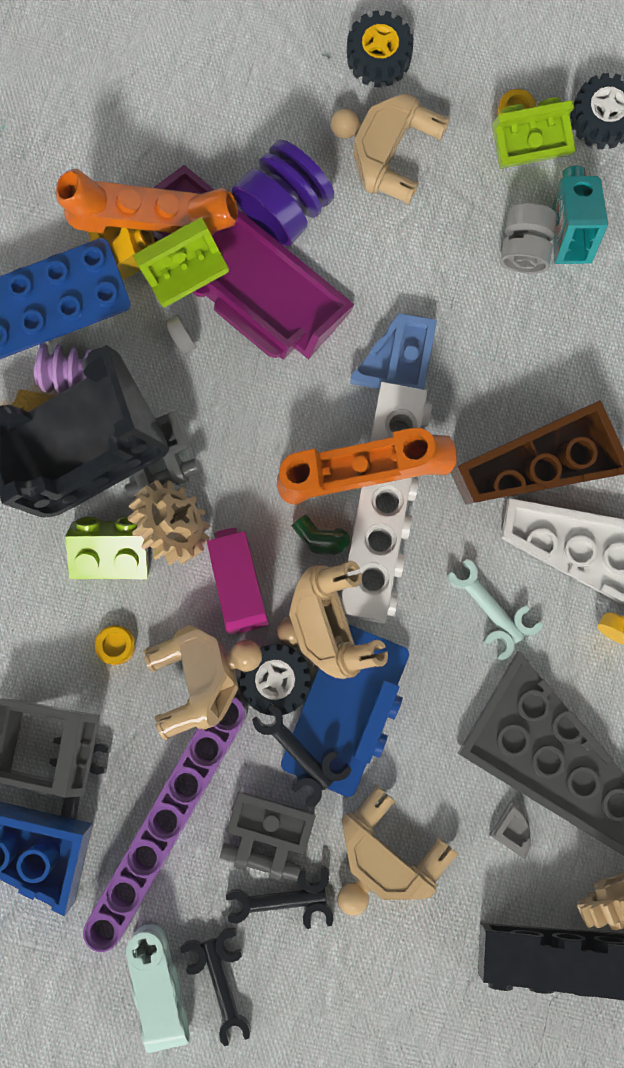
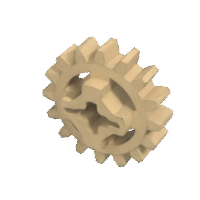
M156 480L150 486L146 485L135 495L136 498L129 504V507L134 512L128 516V521L137 525L132 535L143 538L144 541L141 548L145 550L151 547L154 550V559L157 560L165 555L167 564L172 565L178 560L182 565L204 550L203 545L210 539L204 532L210 528V524L202 521L201 516L206 511L205 509L196 508L194 504L197 498L195 496L190 498L185 496V487L181 486L178 490H174L172 481H167L161 485Z
M624 872L599 880L594 884L595 891L586 894L587 897L579 899L577 908L584 925L586 924L588 928L595 925L596 928H601L606 924H609L611 930H621L624 928Z

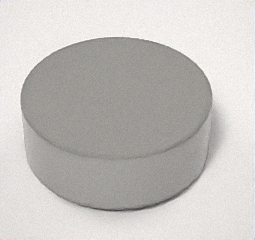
M178 314L166 321L165 325L182 353L187 354L197 348L189 330Z

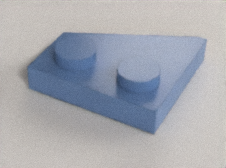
M399 313L388 327L387 332L372 347L366 359L351 374L350 384L380 389L381 382L424 390L437 320Z

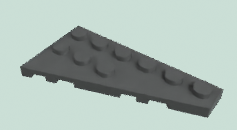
M517 651L457 754L624 856V773L575 714L557 697L550 685L532 668L525 656L520 651Z

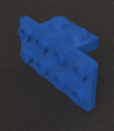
M96 239L0 276V359L130 309V298L111 247L106 239Z
M348 624L355 645L380 640L386 647L375 650L374 654L387 651L388 660L384 666L361 669L355 677L346 679L335 678L319 668L293 735L320 764L323 754L328 749L333 747L336 749L338 755L331 760L330 768L339 770L348 763L352 771L346 779L334 781L327 789L343 796L351 797L357 790L366 764H370L372 756L380 758L385 747L388 735L382 733L387 718L395 720L400 709L403 697L397 695L400 688L398 683L409 658V651L401 645ZM285 751L281 761L282 769L297 777L307 774L291 755Z

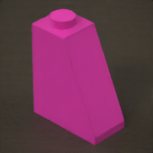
M228 528L215 532V539L206 542L226 631L231 635H236L270 626L246 532L238 533L237 528Z

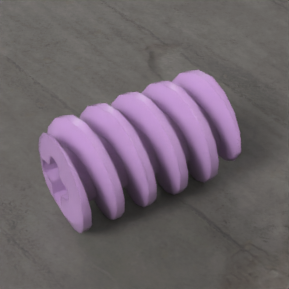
M40 344L34 365L36 386H40L41 390L45 393H50L55 388L56 392L60 394L87 377L83 373L81 363L92 349H87L84 358L79 359L77 347H72L68 357H64L62 345H57L53 355H49L47 344Z

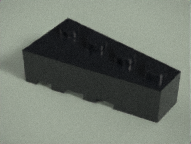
M480 923L478 974L483 983H488V987L494 990L511 991L514 986L529 988L532 992L542 994L561 992L583 997H600L624 1001V933Z

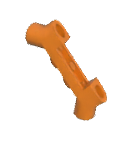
M79 169L66 171L60 176L56 184V199L59 205L64 208L65 219L75 229L86 232L104 233L106 226L173 233L182 226L202 217L213 236L216 231L234 226L238 217L235 197L225 188L197 194L93 181Z
M422 428L395 431L391 438L324 452H318L315 448L295 452L283 460L277 476V489L280 497L285 502L298 505L311 497L422 475H447L451 473L456 465L457 451L450 436L431 435Z

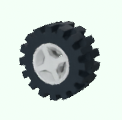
M602 73L600 79L596 75L591 77L588 83L585 82L574 100V109L570 112V119H573L571 127L572 130L578 129L576 137L579 140L586 138L585 145L589 147L596 143L597 149L603 150L606 144H608L609 148L612 149L619 142L621 144L624 143V82L620 80L622 75L615 73L613 78H609V73Z
M269 644L260 647L262 661L259 666L252 671H240L239 681L242 695L253 709L262 714L274 716L268 709V705L271 702L281 708L283 715L289 714L300 707L309 694L311 687L309 666L302 655L291 647L280 644Z

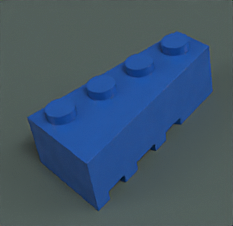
M0 802V880L19 889L18 893L31 900L36 898L52 906V911L65 917L76 901L93 823Z

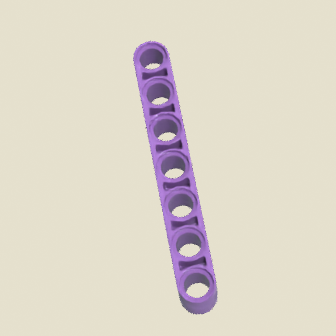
M234 696L231 702L239 710L238 720L234 724L226 725L220 721L217 725L205 730L197 728L84 926L83 939L91 950L107 952L113 949L128 929L245 723L247 708L238 697ZM204 737L212 738L218 744L219 751L213 760L202 758L198 752V744ZM189 773L197 779L198 789L195 794L186 795L180 791L178 779L181 774ZM168 809L175 813L177 826L174 830H165L159 825L158 814L161 810ZM148 846L155 851L157 857L155 865L145 866L139 862L137 857L139 847ZM119 883H128L134 888L136 893L134 901L125 902L119 898L117 894ZM97 921H109L114 927V937H101L96 930Z

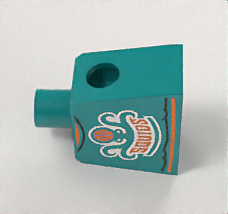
M569 166L562 172L563 178L560 180L552 205V209L558 215L553 239L554 264H592L608 227L602 181L598 176H586L585 168L582 166Z

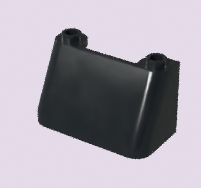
M105 345L102 348L89 352L81 363L83 373L87 378L29 412L13 405L0 406V499L2 504L38 517L57 516L167 455L169 446L165 435L117 351Z

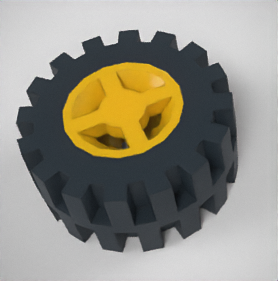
M379 10L372 11V17H369L366 13L361 16L360 23L358 21L353 23L352 31L348 33L347 64L349 70L353 69V76L356 79L362 76V83L365 85H369L370 81L374 82V87H381V82H385L386 86L393 85L394 78L400 81L403 78L404 72L407 73L413 55V34H410L408 23L402 25V17L397 15L395 19L391 18L392 12L385 11L384 15H380ZM373 51H382L383 54L373 53Z

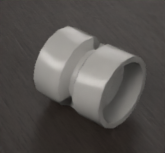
M521 203L509 209L505 231L508 237L504 239L500 261L503 267L526 274L542 273L549 269L553 248L550 241L554 239L558 217L553 209L533 203Z

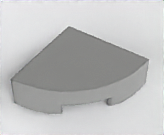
M510 801L489 835L523 859H526L531 846L529 825L522 810Z

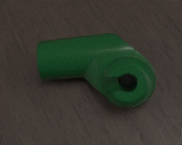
M307 514L291 525L308 549L315 554H339L343 552L350 542L349 535L344 529L336 528L334 531L318 530Z

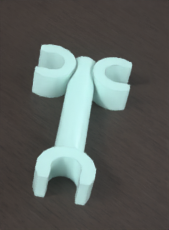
M466 559L462 564L468 570V578L460 580L451 572L447 575L448 581L456 588H465L501 630L489 633L483 642L488 645L496 638L501 639L505 644V648L497 656V659L499 661L507 659L512 655L514 645L525 636L537 634L542 629L543 624L540 621L531 628H527L522 624V616L530 610L528 606L516 610L511 619L477 580L478 570L473 561Z

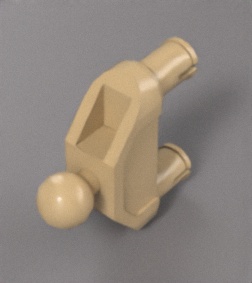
M401 94L371 106L363 123L359 121L357 114L352 109H339L332 115L330 126L338 138L348 139L355 136L353 155L362 186L366 192L378 194L381 191L410 205L419 182L389 170V163L406 129L410 130L412 127L441 141L443 133L446 132L450 122V117L443 116L421 106V101L411 94Z
M347 561L344 564L330 568L322 564L308 568L297 583L289 617L284 618L277 628V637L284 645L288 647L300 646L301 652L328 675L339 679L355 677L361 669L384 666L388 660L387 651L374 654L375 650L386 647L380 640H373L360 645L354 644L337 593L339 590L354 588L360 585L362 573L348 576V572L360 569L359 565L354 561Z
M187 625L178 629L174 633V638L150 648H145L143 650V654L146 655L144 659L151 672H156L160 668L182 660L189 692L187 704L155 716V721L161 722L156 724L160 736L167 740L176 734L197 727L199 730H205L217 725L225 716L238 690L234 669L237 668L243 672H248L257 668L262 661V651L259 645L248 639L242 640L233 646L229 654L217 638L198 628Z
M377 785L373 787L374 789L354 813L350 811L341 819L350 871L358 878L356 883L345 884L337 895L339 908L349 916L360 915L367 909L369 905L368 893L371 890L383 900L431 898L437 891L438 884L436 881L454 858L459 855L438 837L435 844L417 866L415 864L410 866L374 835L375 831L373 828L396 801L386 794L379 804L375 806L385 794L384 790Z

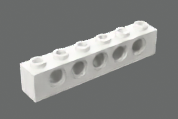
M381 382L370 442L393 437L389 426L395 421L405 422L409 428H421V425L428 426L432 410V403H426L428 390ZM412 477L361 488L348 561L356 562L360 569L348 572V576L358 573L363 575L366 571L374 570L381 574L383 586L379 590L371 591L366 589L361 581L357 587L343 589L340 602L345 617L384 624L387 615H395L398 593L391 592L394 577L401 578L405 554L398 553L401 538L408 539L412 516H407L405 513L408 500L415 501L419 478ZM382 495H389L395 499L397 509L391 513H383L377 508L376 499ZM374 533H383L390 540V548L383 552L375 551L370 547L368 538Z

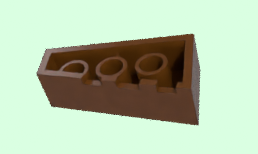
M601 400L454 467L451 475L466 505L624 475V450Z

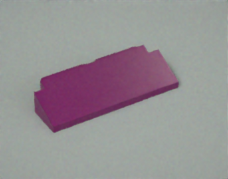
M185 165L153 187L197 194L214 190ZM239 209L235 225L216 231L212 236L229 267V272L192 292L198 297L207 296L212 300L215 312L266 355L272 358L280 357L283 360L294 348L309 360L349 315L355 305ZM151 231L155 242L171 234Z

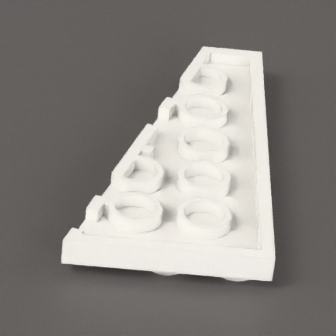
M511 498L507 501L501 539L624 605V519Z

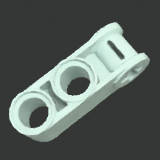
M146 923L140 926L129 940L126 947V957L131 974L133 998L140 1016L142 1040L145 1050L149 1054L189 1044L190 1032L187 1015L181 1002L179 978L173 964L167 934L161 926L154 923ZM143 939H146L148 945L156 946L152 954L148 953L147 948L139 947Z

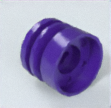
M279 139L269 148V153L264 154L259 159L261 171L253 168L250 169L233 186L232 194L247 217L280 244L290 246L308 227V221L305 216L317 217L322 212V207L328 206L334 199V190L324 172L306 153L292 143Z

